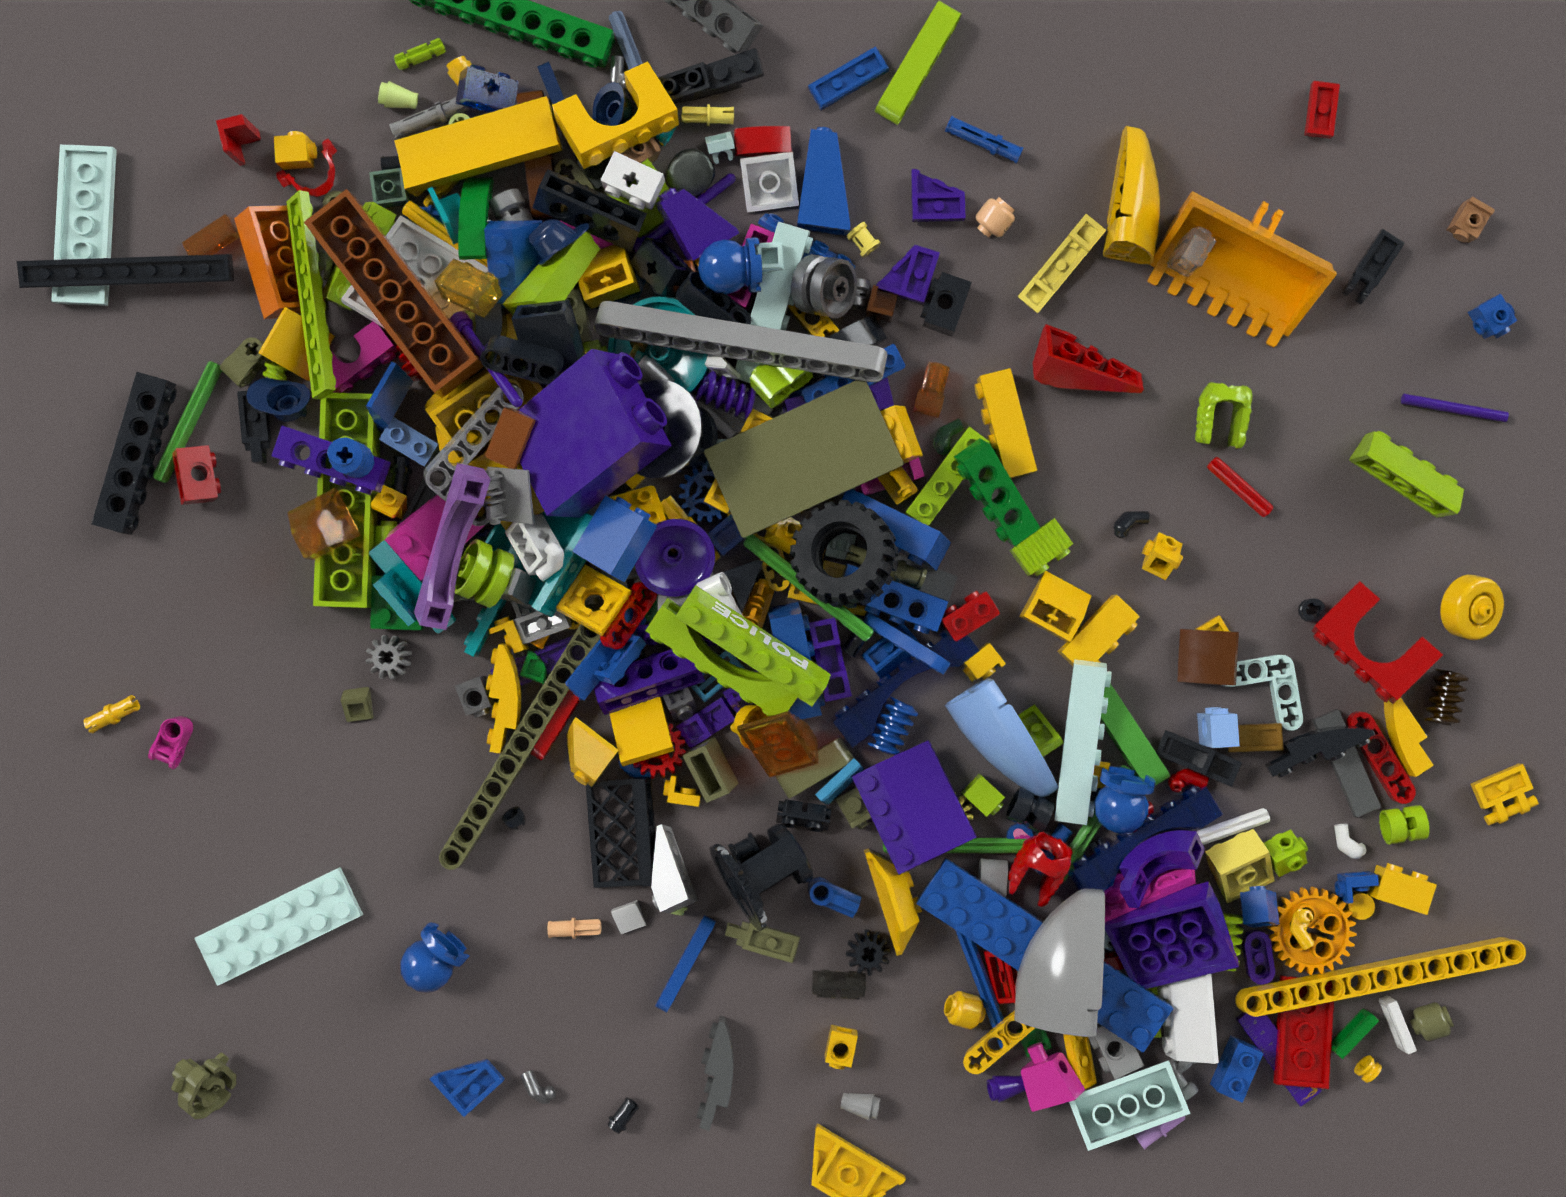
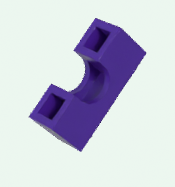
M835 618L809 623L817 665L831 674L827 687L823 691L825 702L851 697Z

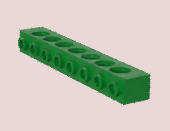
M409 0L412 4L424 8L425 5L432 7L443 16H449V14L458 16L459 20L466 24L474 25L475 22L483 25L484 29L495 34H498L499 31L506 33L508 37L517 42L526 40L533 43V46L540 50L548 51V49L557 51L558 55L569 60H572L573 57L580 59L583 64L591 68H597L598 66L606 68L616 40L612 29L529 0H464L458 4L454 3L455 0ZM490 5L488 11L479 12L481 6ZM509 13L515 14L512 20H503L505 15ZM532 22L540 23V26L537 29H528V26ZM561 30L565 32L563 37L553 38V34L556 31ZM582 39L590 41L586 47L577 46L578 42Z

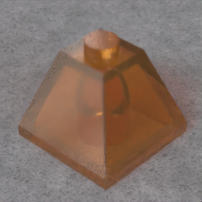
M333 488L287 512L292 536L304 559L314 560L361 536L337 488Z

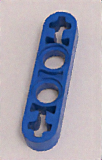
M868 612L863 619V622L872 628L874 633L940 674L944 675L951 665L950 662L875 615Z
M706 915L703 916L655 1007L666 1013L668 1012L716 923L715 920Z

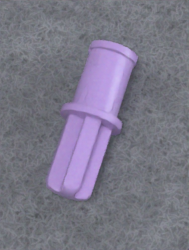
M1185 1116L1144 1130L1134 1136L1145 1150L1163 1135L1167 1137L1166 1133L1183 1122Z

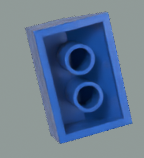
M543 220L489 221L486 225L484 232L491 305L500 303L506 308L503 305L505 300L539 264L541 257L530 243L529 235L543 223Z

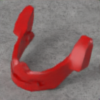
M325 139L322 142L324 150L321 152L324 158L327 159L330 167L327 171L328 178L323 184L315 189L302 187L296 183L295 178L289 173L287 174L285 170H280L276 173V176L282 187L292 185L297 191L309 192L310 196L315 197L327 194L331 190L335 179V166L332 156L337 152V149L329 139Z

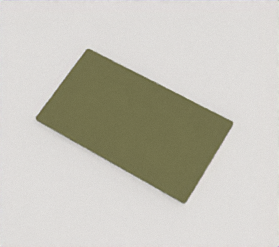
M855 380L704 451L743 538L895 470L904 464L867 381Z

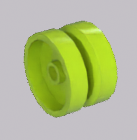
M475 539L466 548L460 559L454 593L467 599L474 596L475 602L491 608L500 600L510 581L514 567V555L499 548L493 551L492 545Z

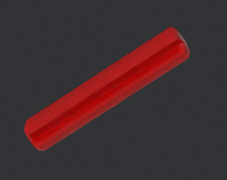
M1215 457L1209 462L1207 468L1260 516L1266 517L1274 508L1273 505L1219 457Z

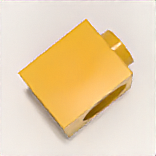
M831 1025L825 1051V1062L829 1063L830 1067L841 1070L845 1069V1067H852L858 1038L857 1030ZM838 1043H843L847 1045L848 1049L845 1053L838 1054L834 1052V1046Z

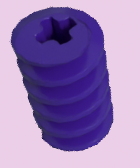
M711 371L704 377L695 400L698 401L704 395L705 405L715 400V409L725 404V413H728L731 408H735L734 417H738L741 412H744L745 421L753 408L756 391L751 387L746 392V385L743 383L736 388V381L734 379H731L726 384V376L721 375L716 380V372Z

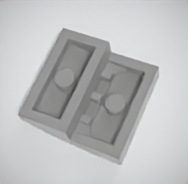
M511 602L517 616L514 619V623L523 644L572 627L571 619L557 610L553 617H549L531 607L530 604L526 606Z

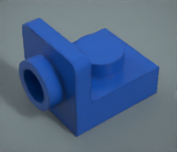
M1370 871L1338 873V881L1335 882V892L1341 901L1347 904L1353 903L1352 888L1353 891L1370 890L1369 886H1379L1378 875Z

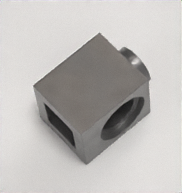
M479 676L455 686L466 716L474 714L475 718L490 713L489 707L494 705L493 698L489 697L490 690H486L487 682L485 676ZM473 691H478L482 695V702L478 706L474 705L470 700V695Z

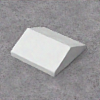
M793 152L740 159L747 213L799 206Z

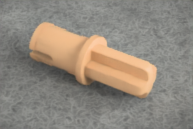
M575 917L567 921H548L547 927L548 938L572 936V939H576V936L600 935L602 929L599 919L576 920Z

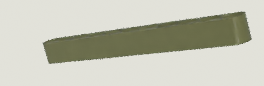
M580 624L441 850L439 861L445 869L454 870L467 860L531 756L530 753L569 691V688L565 685L566 682H562L558 677L559 670L567 668L572 675L599 641V634L596 637H590L586 633L585 626ZM576 645L582 646L585 650V656L582 660H577L572 655V649ZM549 690L557 695V702L554 705H550L545 701V693ZM533 713L542 716L543 724L541 727L532 725L531 716ZM519 736H524L528 739L529 747L527 750L518 747L517 739ZM505 759H511L515 763L514 772H508L504 769L503 762ZM495 781L500 784L501 793L499 795H495L490 791L489 785L491 782ZM477 804L486 807V817L477 815L475 811ZM463 827H468L473 831V838L471 840L463 837ZM449 850H455L459 854L458 862H453L449 859Z

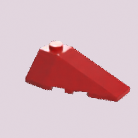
M1045 324L1033 360L1034 380L1057 388L1127 393L1143 392L1144 387L1140 372L1115 358L1107 360L1097 352L1098 349L1090 345L1089 348H1086L1075 341L1077 338L1075 335Z

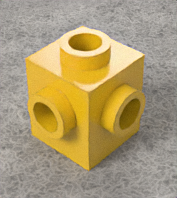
M1158 532L1154 540L1149 539L1143 548L1142 554L1145 555L1142 569L1166 580L1173 569L1176 570L1181 564L1183 555L1180 553L1183 543Z

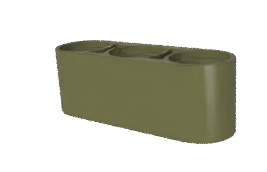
M840 736L780 771L775 777L789 799L846 766L853 759V756Z

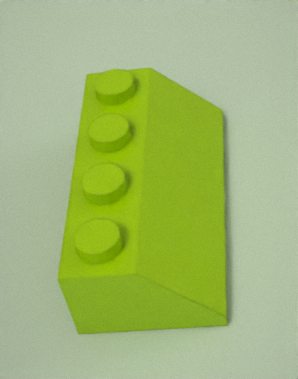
M1381 431L1365 434L1350 457V462L1436 518L1458 514L1461 509L1464 489L1457 485L1458 481L1449 475H1441L1435 471L1436 467L1425 460H1418L1412 456L1414 453L1410 449L1401 445L1398 447L1390 441V436Z

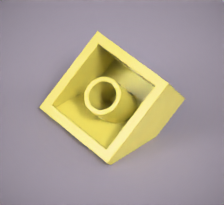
M1254 829L1239 833L1234 838L1222 844H1216L1205 851L1208 866L1226 903L1240 898V892H1248L1249 887L1266 886L1275 881L1270 852Z

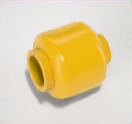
M957 991L953 995L948 996L944 1005L945 1016H947L949 1023L955 1026L972 1030L979 1023H982L985 1018L986 1010L983 1007L981 998L977 995Z

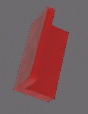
M243 114L216 120L223 151L238 165H245L241 145L260 141L259 130Z

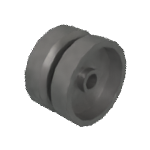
M813 254L804 257L798 263L792 277L791 294L795 307L801 312L825 317L839 318L844 316L851 308L856 296L857 275L854 267L848 260Z

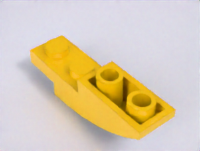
M505 643L498 644V649H493L491 664H495L493 675H488L486 690H490L489 697L499 699V702H495L493 705L492 718H495L494 729H489L487 744H490L489 752L499 754L505 748L508 728L516 729L521 717V686L518 669L512 652Z

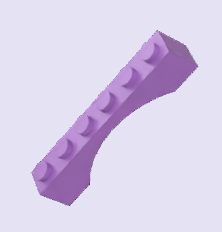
M460 463L456 465L414 610L420 626L444 630L447 628L453 608L455 585L463 548L472 523L484 504L491 480L483 468Z

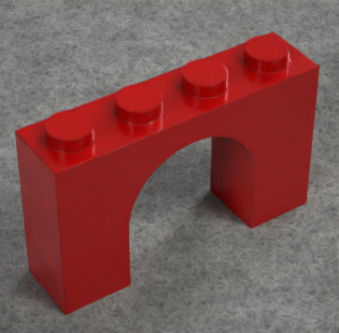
M1359 581L1313 627V637L1322 646L1328 645L1335 652L1333 655L1343 665L1348 663L1355 670L1354 674L1360 681L1365 684L1369 682L1376 689L1374 692L1381 700L1386 703L1390 701L1394 704L1443 654L1422 636L1404 655L1392 662H1374L1362 655L1355 644V627L1377 605L1380 598Z

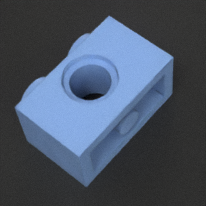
M1208 707L1205 708V713H1197L1199 744L1210 748L1240 746L1237 714L1229 713L1228 708Z

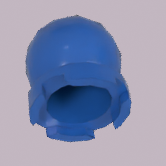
M746 238L745 245L743 246L736 241L720 240L713 242L705 248L699 259L698 270L700 278L707 288L716 293L729 294L739 291L745 285L748 287L749 293L761 292V286L757 283L762 282L761 255H756L755 246L760 244L759 239Z
M1110 766L1109 771L1105 768H1102L1100 781L1106 786L1098 792L1095 799V814L1099 823L1107 830L1117 834L1132 833L1143 825L1148 816L1149 803L1145 795L1154 792L1156 782L1149 775H1146L1145 779L1134 776L1135 770Z
M432 922L428 923L421 931L422 940L416 941L409 946L400 961L401 976L406 985L418 992L424 993L439 990L450 980L453 974V966L460 967L469 958L468 954H464L467 948L460 939L450 931L444 934L437 930L439 924Z

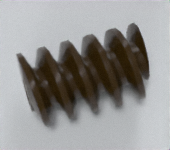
M1435 669L1442 675L1433 676V680L1440 685L1432 686L1431 691L1438 695L1429 697L1428 701L1435 704V706L1427 707L1426 711L1431 713L1433 717H1427L1424 721L1447 726L1460 723L1461 720L1453 715L1463 711V709L1456 706V703L1465 701L1458 693L1467 691V688L1460 685V682L1469 681V678L1461 673Z

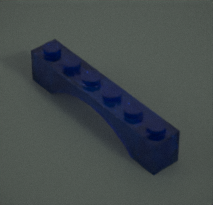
M947 629L940 633L942 638L933 644L932 641H929L923 645L950 662L951 665L949 667L961 666L980 651L968 635L958 641H954ZM909 656L897 665L900 669L892 676L888 672L877 680L878 687L871 692L867 688L856 696L857 703L850 708L845 705L834 713L836 718L833 720V723L852 748L874 732L878 715L892 692L909 678L932 669L931 667L916 658L912 660Z
M1196 786L1188 788L1181 793L1183 798L1176 802L1170 800L1159 807L1161 811L1154 816L1152 813L1148 814L1143 825L1132 833L1116 834L1118 839L1110 844L1106 841L1094 848L1096 853L1087 858L1084 855L1073 861V867L1069 869L1068 874L1078 890L1086 888L1105 891L1113 886L1119 867L1125 857L1147 837L1159 831L1176 827L1202 829L1221 817L1223 813L1207 787L1196 788Z

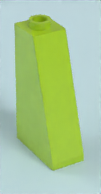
M585 232L577 240L556 252L544 264H538L505 300L503 305L514 315L519 305L565 300L600 250V247L594 242L593 237L588 232Z

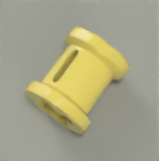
M865 222L860 223L847 234V238L853 240L860 249L862 258L871 254L881 244L867 230Z

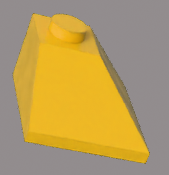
M575 717L566 734L571 772L574 773V778L583 785L588 784L592 787L611 764L618 749Z

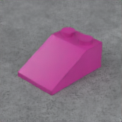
M435 495L392 529L385 539L420 580L425 576L446 503L439 495ZM472 524L466 542L485 525L475 526Z

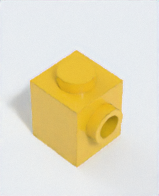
M292 131L288 132L285 136H274L275 163L283 170L314 168V159H317V147L306 134Z

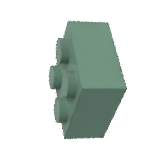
M401 168L369 172L374 203L387 208L402 206L410 201L409 193L404 189Z

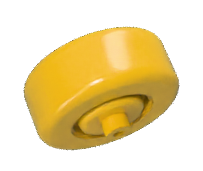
M1463 575L1457 578L1446 589L1441 601L1440 615L1445 629L1454 636L1468 640H1480L1487 637L1497 627L1503 614L1504 598L1498 584L1489 578L1477 575Z

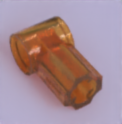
M928 362L922 387L918 390L915 400L914 412L939 418L945 398L943 393L950 367L937 362Z

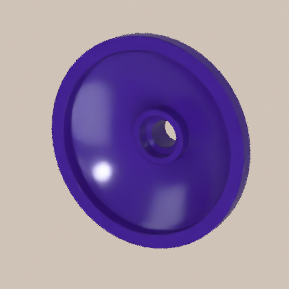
M683 519L664 520L656 524L657 528L638 558L635 569L642 583L651 591L668 597L687 595L698 582L710 577L715 564L714 546L708 534L697 524ZM674 548L677 550L673 555L668 554L670 549Z

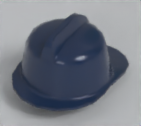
M607 83L597 93L593 102L592 117L597 123L606 126H616L630 120L633 110L632 104L625 96L624 89L619 83Z
M547 220L541 223L529 235L530 243L541 257L539 265L544 264L556 252L577 240L587 231L589 224H582L572 229L559 220Z
M267 377L252 383L247 390L246 396L248 403L254 409L273 414L280 421L292 422L300 417H306V406L310 401L311 394L304 384Z

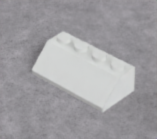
M1211 974L1157 986L1159 997L1174 1008L1163 1023L1164 1037L1162 1038V1048L1165 1054L1176 1061L1219 1063Z

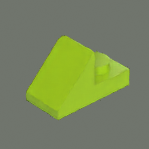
M1035 704L1018 715L1043 757L1064 744L1062 738Z

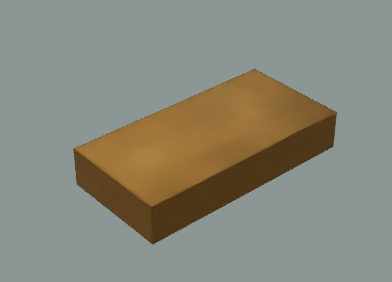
M1282 723L1238 725L1240 746L1228 747V752L1283 750Z

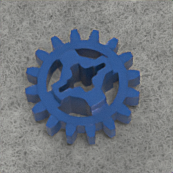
M703 465L702 472H698L694 468L693 477L689 475L684 476L688 481L687 485L680 484L679 486L685 490V493L679 495V499L686 500L682 508L691 509L688 513L690 517L698 514V522H701L703 517H707L708 522L712 523L713 516H717L719 520H722V511L703 502L705 498L701 499L700 497L704 494V488L710 490L712 483L706 482L704 477L715 478L713 471H708L706 465ZM696 482L698 485L696 494L690 497L691 487ZM703 504L709 506L711 511H701L695 506Z

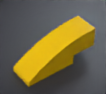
M1401 697L1394 704L1390 701L1384 702L1386 728L1394 753L1407 775L1417 777L1434 766L1419 744L1427 738V735Z

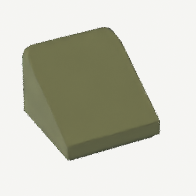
M369 687L343 691L340 701L347 722L373 719Z

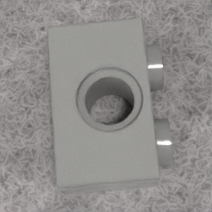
M1097 1023L1096 1036L1088 1038L1093 1049L1098 1048L1102 1055L1098 1060L1105 1074L1110 1072L1116 1080L1144 1066L1134 1046ZM1118 1041L1119 1046L1117 1050L1113 1052L1107 1051L1110 1042Z

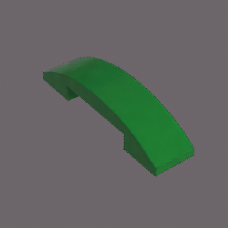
M493 177L466 178L463 184L458 222L459 260L487 259L484 229L488 220L489 200L492 199Z

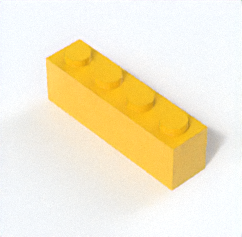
M1011 368L979 376L977 384H974L977 399H982L984 409L981 410V416L984 425H989L991 434L987 437L991 447L995 450L997 457L1011 479L1035 473L1037 467Z

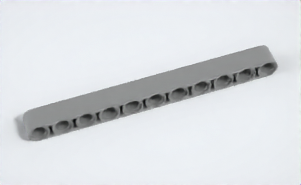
M612 301L600 303L593 327L596 333L609 338L867 382H879L882 380L888 355L885 349L873 345Z

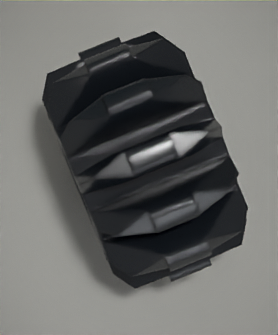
M865 929V937L862 938L856 932L854 936L857 942L848 940L847 944L852 949L846 951V956L853 957L849 961L850 967L859 964L857 973L861 974L864 968H867V973L871 976L873 967L878 972H882L880 962L889 964V959L883 955L890 954L891 949L884 947L888 943L886 937L878 940L880 936L879 931H875L873 936L870 937L869 929ZM869 947V950H871V947L874 948L872 950L873 956L868 957L866 954L864 957L863 949Z

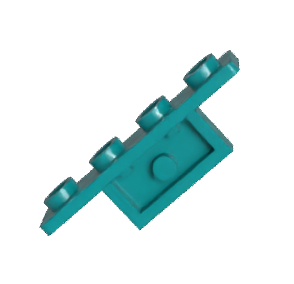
M384 540L369 552L372 559L385 573L373 586L381 597L395 610L397 615L409 626L417 620L414 610L423 579L420 580ZM452 613L450 615L447 627H449L456 621V618ZM433 628V630L438 634L444 630Z

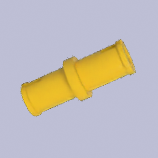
M129 695L115 704H107L103 707L102 711L86 717L83 721L86 729L92 726L88 731L95 733L109 724L115 725L121 721V718L140 710L139 701L135 700L132 702L136 697Z

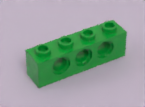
M979 438L954 456L958 463V466H956L958 473L964 480L968 479L971 487L969 490L977 501L981 500L984 505L982 512L990 522L993 521L997 526L995 533L1003 543L1007 541L1013 546H1017L1040 529V526L990 443ZM986 468L985 475L979 478V472ZM999 489L997 497L992 499L993 492ZM1011 510L1010 517L1005 520V514Z

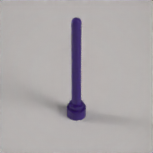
M727 174L698 196L697 199L706 205L735 182V175ZM664 222L646 237L660 240L670 230ZM644 236L637 237L632 249L635 254L644 241Z
M456 312L450 317L451 322L461 335L464 336L480 359L484 346L473 332V321L466 312ZM487 369L514 407H520L523 401L503 373Z

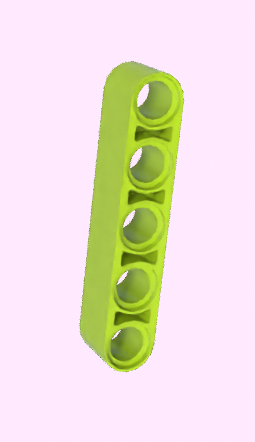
M941 1L937 2L878 102L875 113L896 125L900 123L956 28L962 13Z

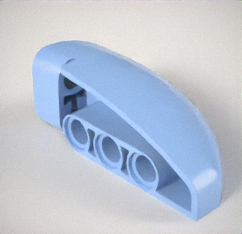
M986 678L945 704L961 732L981 755L1003 775L1039 797H1046L1058 790V785L1035 742L1014 708L1010 704H1004L1007 700L993 679Z

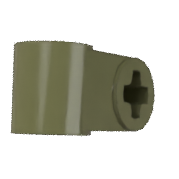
M253 337L246 338L222 362L220 369L239 388L248 385L264 367L265 361H270L266 357L262 358V355L259 353L256 355L254 350L257 347L256 349L259 352L264 341Z

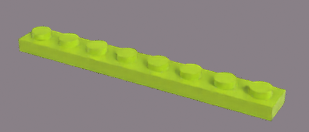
M299 190L286 203L312 399L322 400L335 391L336 378L333 375V354L330 350L328 338L329 327L327 326L325 316L326 303L323 300L322 293L323 280L319 271V253L316 249L315 237L304 223V221L312 216L313 207L310 203L309 192Z

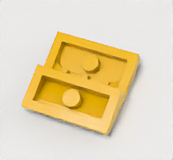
M284 307L258 353L310 381L302 316ZM329 333V337H328V338H329V345L331 344L332 340H333L334 337H335V336H334L333 334H331V333Z

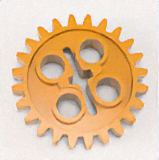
M1311 886L1309 894L1303 887H1300V895L1291 890V899L1288 900L1281 897L1284 905L1282 907L1278 906L1280 925L1267 926L1268 929L1274 931V934L1268 936L1271 941L1276 942L1272 946V950L1275 952L1280 951L1277 958L1281 961L1286 960L1285 965L1290 968L1295 965V970L1299 973L1305 968L1306 973L1312 975L1315 968L1318 973L1323 974L1324 966L1333 971L1332 962L1335 961L1342 965L1343 962L1340 956L1342 954L1350 956L1346 946H1355L1354 943L1349 941V937L1357 936V933L1351 931L1349 927L1356 925V922L1347 919L1353 914L1352 911L1348 909L1343 910L1346 903L1341 900L1337 902L1338 896L1333 893L1328 896V891L1323 888L1319 894L1318 889ZM1306 907L1313 914V920L1310 921L1308 927L1331 934L1334 938L1330 940L1310 932L1308 934L1315 944L1303 950L1298 942L1294 945L1290 943V938L1293 935L1290 931V922L1292 921L1293 914L1298 909ZM1332 916V925L1329 928H1325V919ZM1323 941L1325 945L1323 951L1316 953V945Z

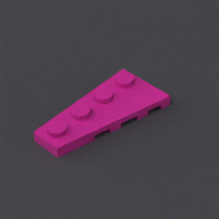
M1171 869L1156 876L1149 884L1140 907L1196 884L1195 870ZM1122 873L1088 881V889L1104 891L1105 922L1138 909L1129 908L1124 897L1121 895L1120 884L1124 880Z

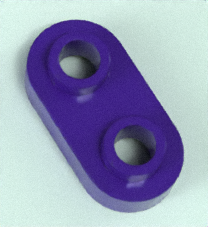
M1250 930L1242 938L1246 973L1255 983L1267 984L1275 976L1271 940L1260 930ZM1257 938L1259 944L1256 947H1252V940ZM1258 965L1263 966V970L1260 973L1255 972V968Z

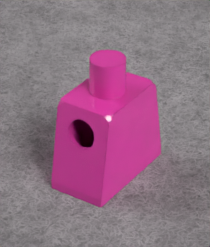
M1042 1042L1035 1043L1027 1048L1032 1061L1021 1069V1076L1032 1112L1074 1101L1085 1091L1084 1086L1063 1053L1058 1052L1047 1056Z

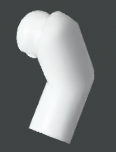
M556 542L549 543L545 547V553L548 554L547 562L535 571L542 581L551 577L563 566L564 551L562 548H559Z
M1348 824L1334 825L1337 847L1341 852L1353 859H1359L1366 854V846L1350 838Z

